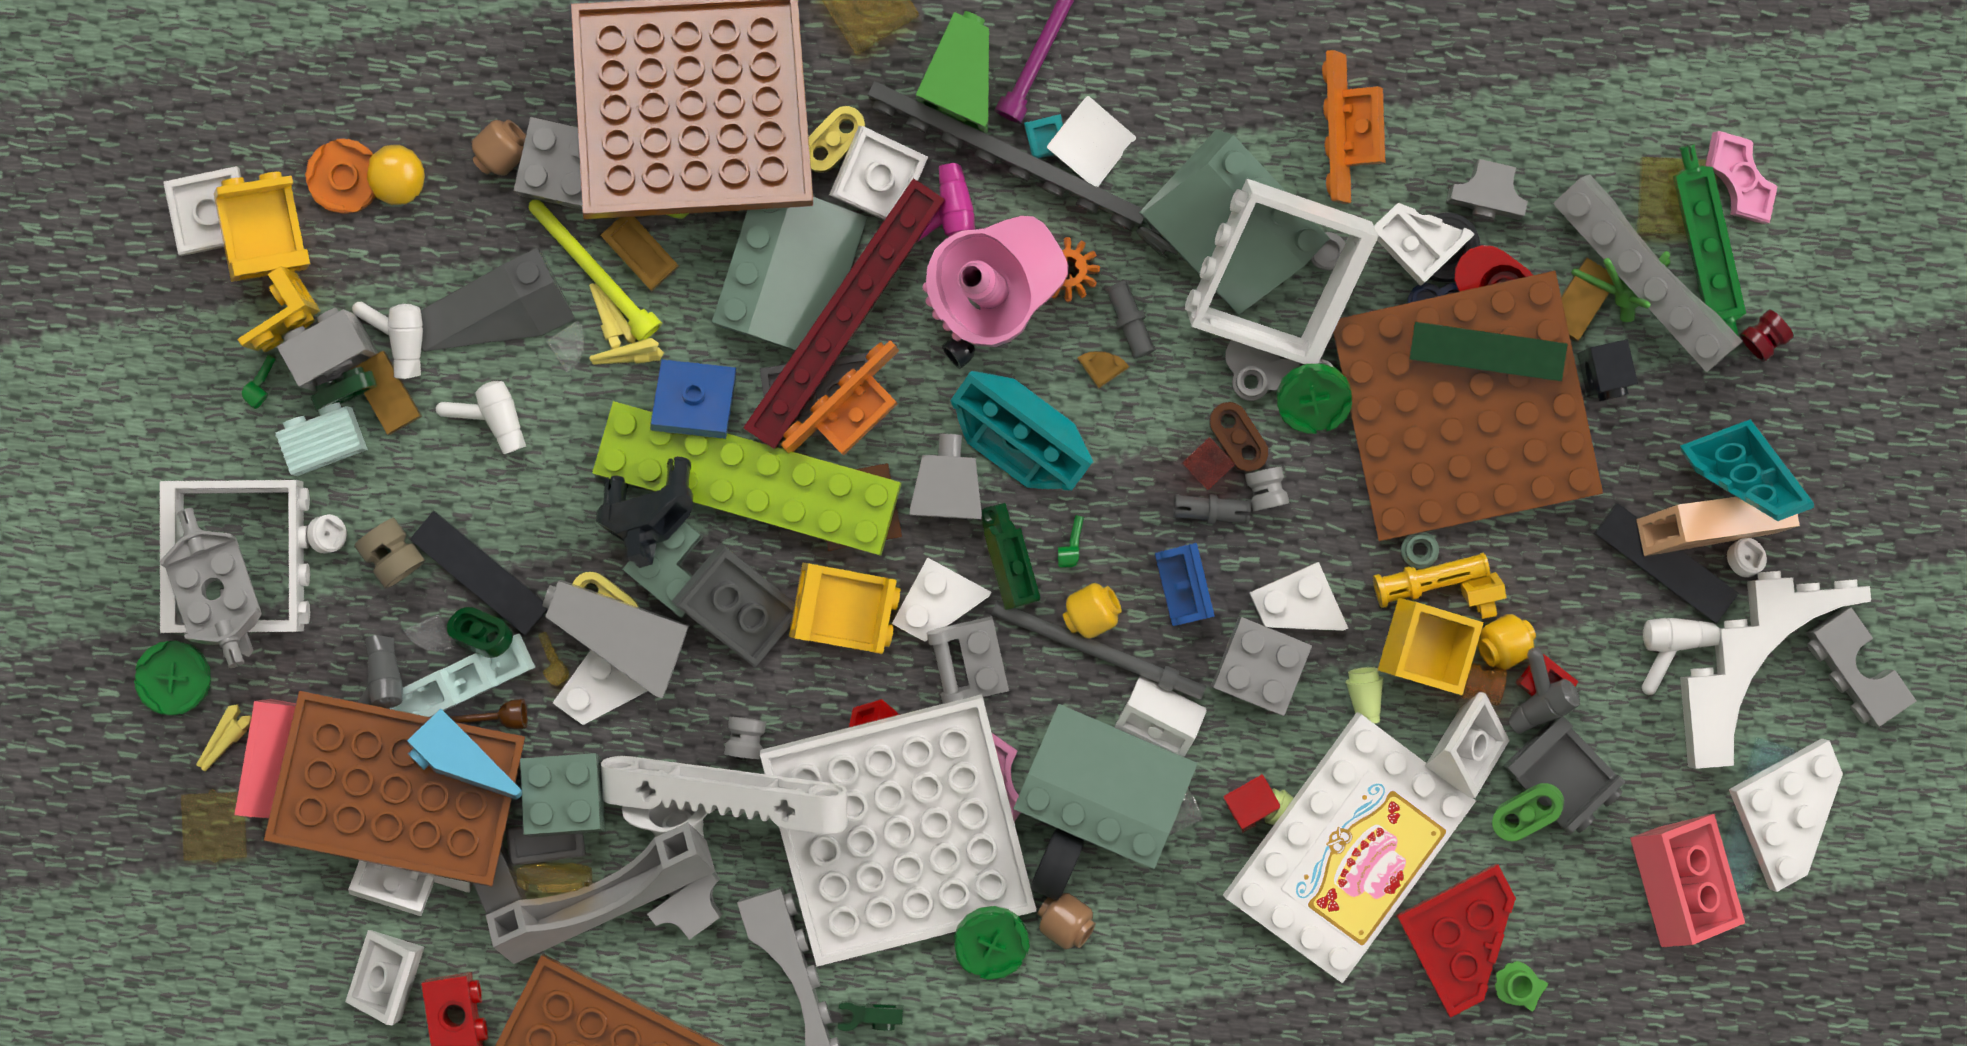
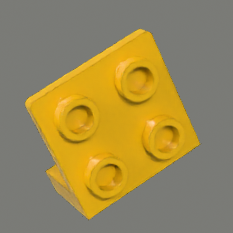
M282 266L268 274L274 283L269 288L281 306L286 304L287 308L238 338L237 340L243 347L255 351L262 349L263 352H268L283 342L281 336L302 326L307 328L314 323L315 319L313 316L320 312L319 307L298 274Z

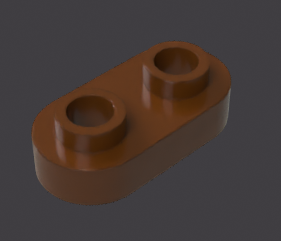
M1225 402L1214 408L1209 418L1210 429L1234 466L1245 472H1252L1261 468L1267 461L1268 447L1245 410L1233 402ZM1227 414L1233 416L1235 420L1234 426L1230 429L1224 428L1221 424V418ZM1245 446L1254 448L1255 457L1252 460L1243 458L1241 452Z

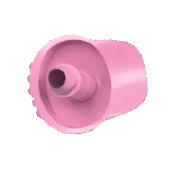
M1019 216L1004 220L985 229L959 231L946 238L933 252L927 266L926 282L922 288L928 294L926 304L934 309L932 312L933 318L943 321L944 330L953 331L952 338L959 341L963 339L976 346L997 347L1012 341L1020 335L1034 312L1047 302L1063 285L1068 275V262L1054 236L1043 222L1033 216ZM968 298L974 301L976 304H978L980 306V310L976 309L969 302Z

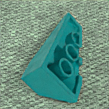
M1751 419L1680 445L1682 454L1695 472L1776 521L1814 508L1812 499Z

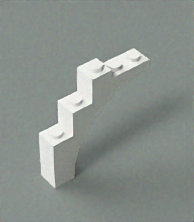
M1781 571L1757 573L1758 580L1747 581L1751 626L1747 625V619L1724 621V628H1719V645H1715L1718 674H1714L1713 667L1690 669L1691 676L1680 677L1688 767L1699 769L1734 766V733L1740 705L1751 679L1766 657L1790 633L1813 618L1843 606L1871 602L1870 586L1858 587L1857 579L1834 581V589L1820 590V583L1796 584L1797 592H1794L1793 578H1781Z

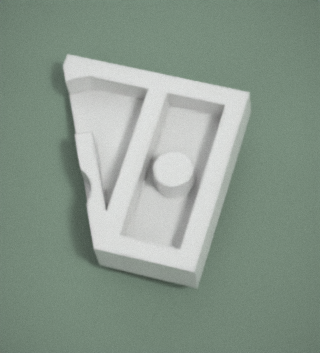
M1397 203L1374 225L1378 234L1377 241L1421 286L1475 234L1469 229L1464 228L1460 230L1442 223L1443 220L1432 215H1421L1415 209Z
M927 558L892 624L925 642L928 640L927 632L948 626L988 598L991 592Z
M1319 562L1249 592L1265 627L1341 631L1348 629Z
M590 650L553 701V704L582 725H585L648 692V690Z

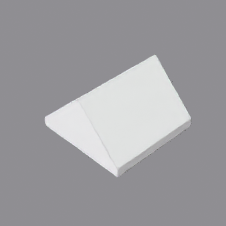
M1478 692L1459 709L1425 765L1429 770L1471 798H1476L1510 741L1486 693Z
M368 930L345 1002L386 1025H394L400 1021L404 1014L424 947Z

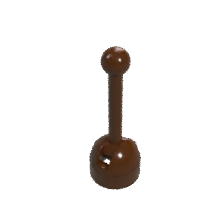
M524 699L507 701L495 713L449 716L456 723L499 720L507 729L514 730L526 729L528 724L527 706Z

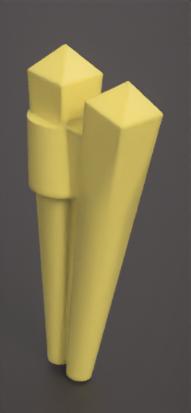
M591 283L589 287L602 321L601 328L605 340H608L610 348L620 347L621 342L618 337L622 335L627 343H635L636 338L630 332L631 327L618 307L596 283Z
M648 338L591 355L590 361H592L593 365L635 362V364L660 361L664 352L658 347L659 343L653 338Z
M238 704L228 706L196 765L201 767L203 771H207L250 727L251 716H241L239 720L236 719L241 713Z

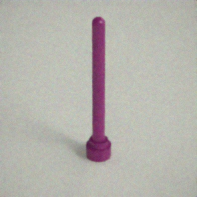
M1057 0L1012 92L1008 91L1005 97L1001 96L994 109L1000 116L1014 123L1021 124L1028 110L1025 107L1028 102L1025 98L1074 0Z

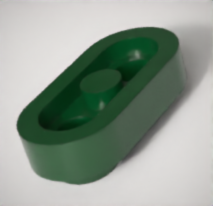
M357 367L342 373L343 380L338 383L337 380H331L316 386L317 393L311 396L316 412L330 404L340 402L341 405L377 387L373 372H364L363 367Z
M474 607L459 609L450 617L447 623L448 635L459 646L487 658L502 655L510 647L513 640V633L503 620Z

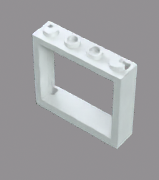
M1246 179L1242 190L1237 189L1232 197L1230 211L1232 212L1227 223H1222L1217 230L1215 237L1216 247L1212 256H1207L1200 270V278L1202 279L1197 290L1192 289L1187 297L1185 310H1187L1191 326L1302 364H1318L1377 241L1378 234L1372 221ZM1256 202L1350 234L1301 338L1209 307Z
M160 481V560L183 537L184 531L177 513L181 510L184 512V494L288 493L289 620H258L255 626L248 632L304 631V624H308L310 621V604L308 601H304V586H309L310 567L308 563L304 564V548H309L307 539L308 526H304V511L309 510L310 495L308 488H303V481ZM160 565V633H187L166 568Z

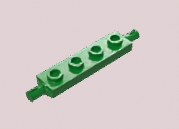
M1695 144L1682 146L1679 150L1684 170L1674 175L1673 181L1701 301L1715 311L1739 337L1735 320L1745 315L1746 309L1713 167L1699 165Z

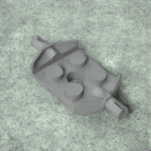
M193 508L184 509L185 512L181 510L177 515L184 531L183 537L178 540L159 562L161 566L166 568L187 634L184 637L190 642L220 645L224 650L228 667H238L237 664L242 665L245 663L238 643L241 642L240 638L255 626L262 612L237 538L229 533L204 531L198 527ZM216 580L221 581L224 586L222 595L215 600H209L206 596L208 585Z

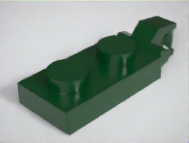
M1006 503L981 509L984 536L1005 610L1040 601V593L1021 528L1016 529L1010 520Z

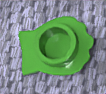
M1519 961L1508 963L1504 969L1496 972L1497 981L1495 989L1498 998L1508 1004L1524 1005L1533 1012L1548 983L1538 979L1529 966Z

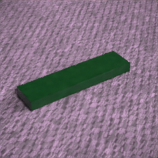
M1415 322L1409 360L1562 381L1568 343Z

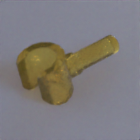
M543 632L538 637L551 665L544 669L542 673L552 685L559 686L568 678L569 670L555 653L547 632Z

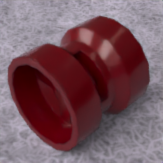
M1769 309L1760 316L1757 325L1749 326L1741 332L1740 338L1756 358L1765 362L1774 355V349L1778 345L1787 344L1794 338V334L1788 324L1776 312Z

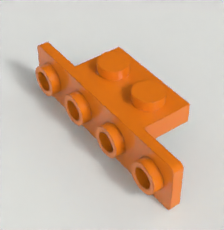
M1330 50L1326 51V61L1323 62L1322 66L1323 79L1327 83V98L1324 100L1323 110L1329 129V136L1325 139V152L1330 159V173L1326 177V188L1332 201L1348 204L1351 203L1350 166L1386 163L1383 88L1376 86L1348 89L1346 54Z
M890 340L885 345L880 342L873 347L865 357L868 360L867 363L858 371L851 369L838 382L840 388L831 397L828 395L821 397L810 409L813 414L803 424L797 421L784 433L783 437L786 440L781 446L788 453L794 452L818 429L844 456L898 404L873 378L899 352L897 346Z

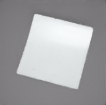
M1087 96L1054 136L1047 148L1086 182L1099 187L1110 170L1121 158L1123 151L1131 142L1135 141L1136 136L1092 98Z

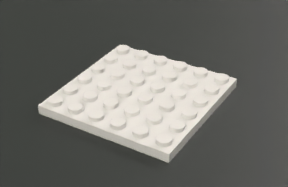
M982 694L760 750V757L766 775L842 785L847 790L848 826L842 832L821 834L779 827L816 967L956 932V928L963 918L978 908L997 906L1007 908L1018 916L1036 912Z

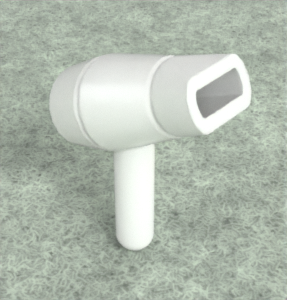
M356 302L352 306V312L357 317L389 335L394 358V378L406 379L420 376L423 336L420 308L412 304H399L389 309L388 318L365 303Z
M492 381L482 385L475 392L478 404L440 402L436 406V413L441 417L485 420L493 435L497 438L503 454L526 447L522 431L520 430L514 401L503 381Z
M1676 618L1647 620L1643 629L1644 644L1647 650L1659 651L1642 684V691L1646 695H1653L1657 691L1677 651L1719 645V627L1710 622Z

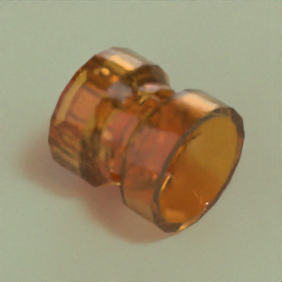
M1472 663L1463 695H1460V697L1470 700L1478 692L1486 693L1491 705L1499 706L1505 690L1507 671L1499 668L1484 671L1481 664Z

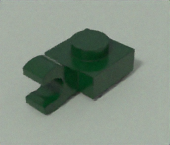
M842 1001L839 1003V1009H848L853 1013L852 1021L847 1023L838 1022V1029L841 1031H851L861 1022L872 1023V1029L891 1031L895 1030V1024L902 1025L904 1005L869 1003L865 1005L856 1004L852 1001Z

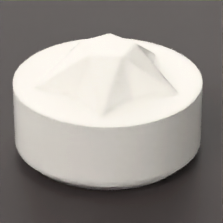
M334 515L316 517L308 525V542L319 553L335 552L341 549L346 542V527Z
M1752 538L1738 540L1729 547L1727 552V560L1730 567L1736 574L1742 577H1752L1766 566L1767 557L1765 550L1760 543Z

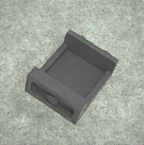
M1563 716L1548 722L1503 767L1525 790L1540 783H1548L1557 787L1564 797V807L1561 815L1555 822L1565 832L1571 834L1575 830L1578 833L1585 830L1595 819L1592 814L1602 804L1606 807L1612 804L1622 794L1623 791L1620 787L1625 783V780L1611 770L1572 729L1573 725ZM1546 796L1538 798L1539 802L1544 806L1552 804L1551 800Z

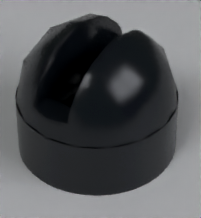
M951 338L942 345L944 353L958 369L963 368L974 357V346L963 339L956 341Z

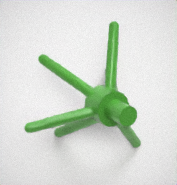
M1665 251L1659 257V261L1666 267L1671 262L1669 259L1670 253ZM1605 258L1603 263L1614 286L1578 269L1572 270L1573 276H1577L1615 295V303L1620 306V320L1623 322L1635 320L1636 307L1649 308L1651 306L1649 301L1638 298L1627 284L1620 279L1609 258Z

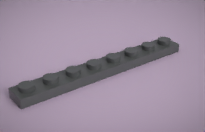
M874 81L868 93L869 100L874 102L872 108L889 117H893L896 112L908 118L906 122L908 126L923 133H927L928 129L934 130L942 134L940 138L942 142L956 149H961L962 144L976 150L974 157L993 166L997 160L1010 167L1008 173L1023 181L1028 182L1030 177L1044 183L1042 189L1060 198L1066 193L1077 198L1076 205L1093 214H1096L1097 210L1100 209L1112 215L1110 221L1124 229L1130 230L1132 225L1140 227L1144 219L1139 213L1143 208Z

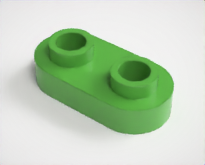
M1537 784L1497 807L1492 819L1493 829L1500 838L1506 841H1518L1557 820L1564 807V797L1561 791L1552 784ZM1546 796L1551 800L1552 804L1544 806L1539 802L1538 798ZM1508 814H1515L1520 821L1518 823H1511L1507 820L1506 816Z

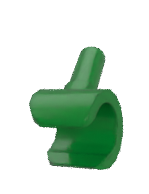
M267 355L257 376L242 389L243 399L254 409H258L268 397V393L261 388V385L265 382L276 360Z
M1075 515L1070 535V546L1058 547V566L1061 568L1074 567L1078 563L1079 538L1084 521L1082 516Z

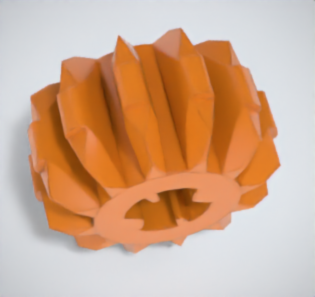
M1065 237L1063 243L1064 250L1062 251L1067 261L1075 263L1074 271L1078 274L1074 278L1070 274L1069 279H1065L1063 285L1051 298L1056 299L1060 289L1065 290V302H1071L1073 289L1076 290L1081 299L1086 297V291L1081 285L1082 283L1088 287L1095 288L1097 282L1086 274L1099 273L1100 266L1087 265L1088 262L1096 257L1095 251H1090L1082 256L1081 253L1086 244L1084 241L1081 240L1076 250H1072L1071 238Z

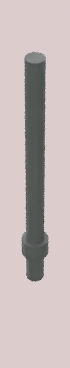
M999 601L994 606L991 614L993 616L1158 682L1157 686L1170 692L1175 689L1200 700L1204 694L1205 685L1179 675V670L1169 666L1161 668L1095 640L1084 638L1080 634L1072 633L1068 629L1016 608L1005 610L1004 604Z

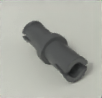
M1128 280L1106 288L1105 291L1108 293L1118 318L1115 323L1118 329L1123 330L1132 351L1133 359L1154 352L1156 348L1153 346L1143 321L1146 316L1143 310L1139 311L1129 288Z
M1179 494L1174 496L1173 518L1206 520V524H1215L1216 521L1249 524L1250 500L1219 499L1216 494H1209L1208 498L1181 496Z

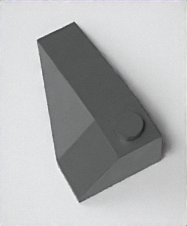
M535 248L422 309L423 336L421 347L424 352L481 343L543 336L575 320V317L544 253Z

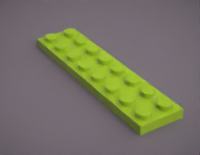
M613 401L593 468V474L609 477L610 479L611 476L624 477L625 483L652 491H659L666 486L668 459L672 458L674 460L676 456L684 457L691 461L689 488L694 494V503L882 555L902 485L901 482L792 451L788 453L785 449L777 447L773 449L767 444L728 433L726 439L651 431L652 412Z

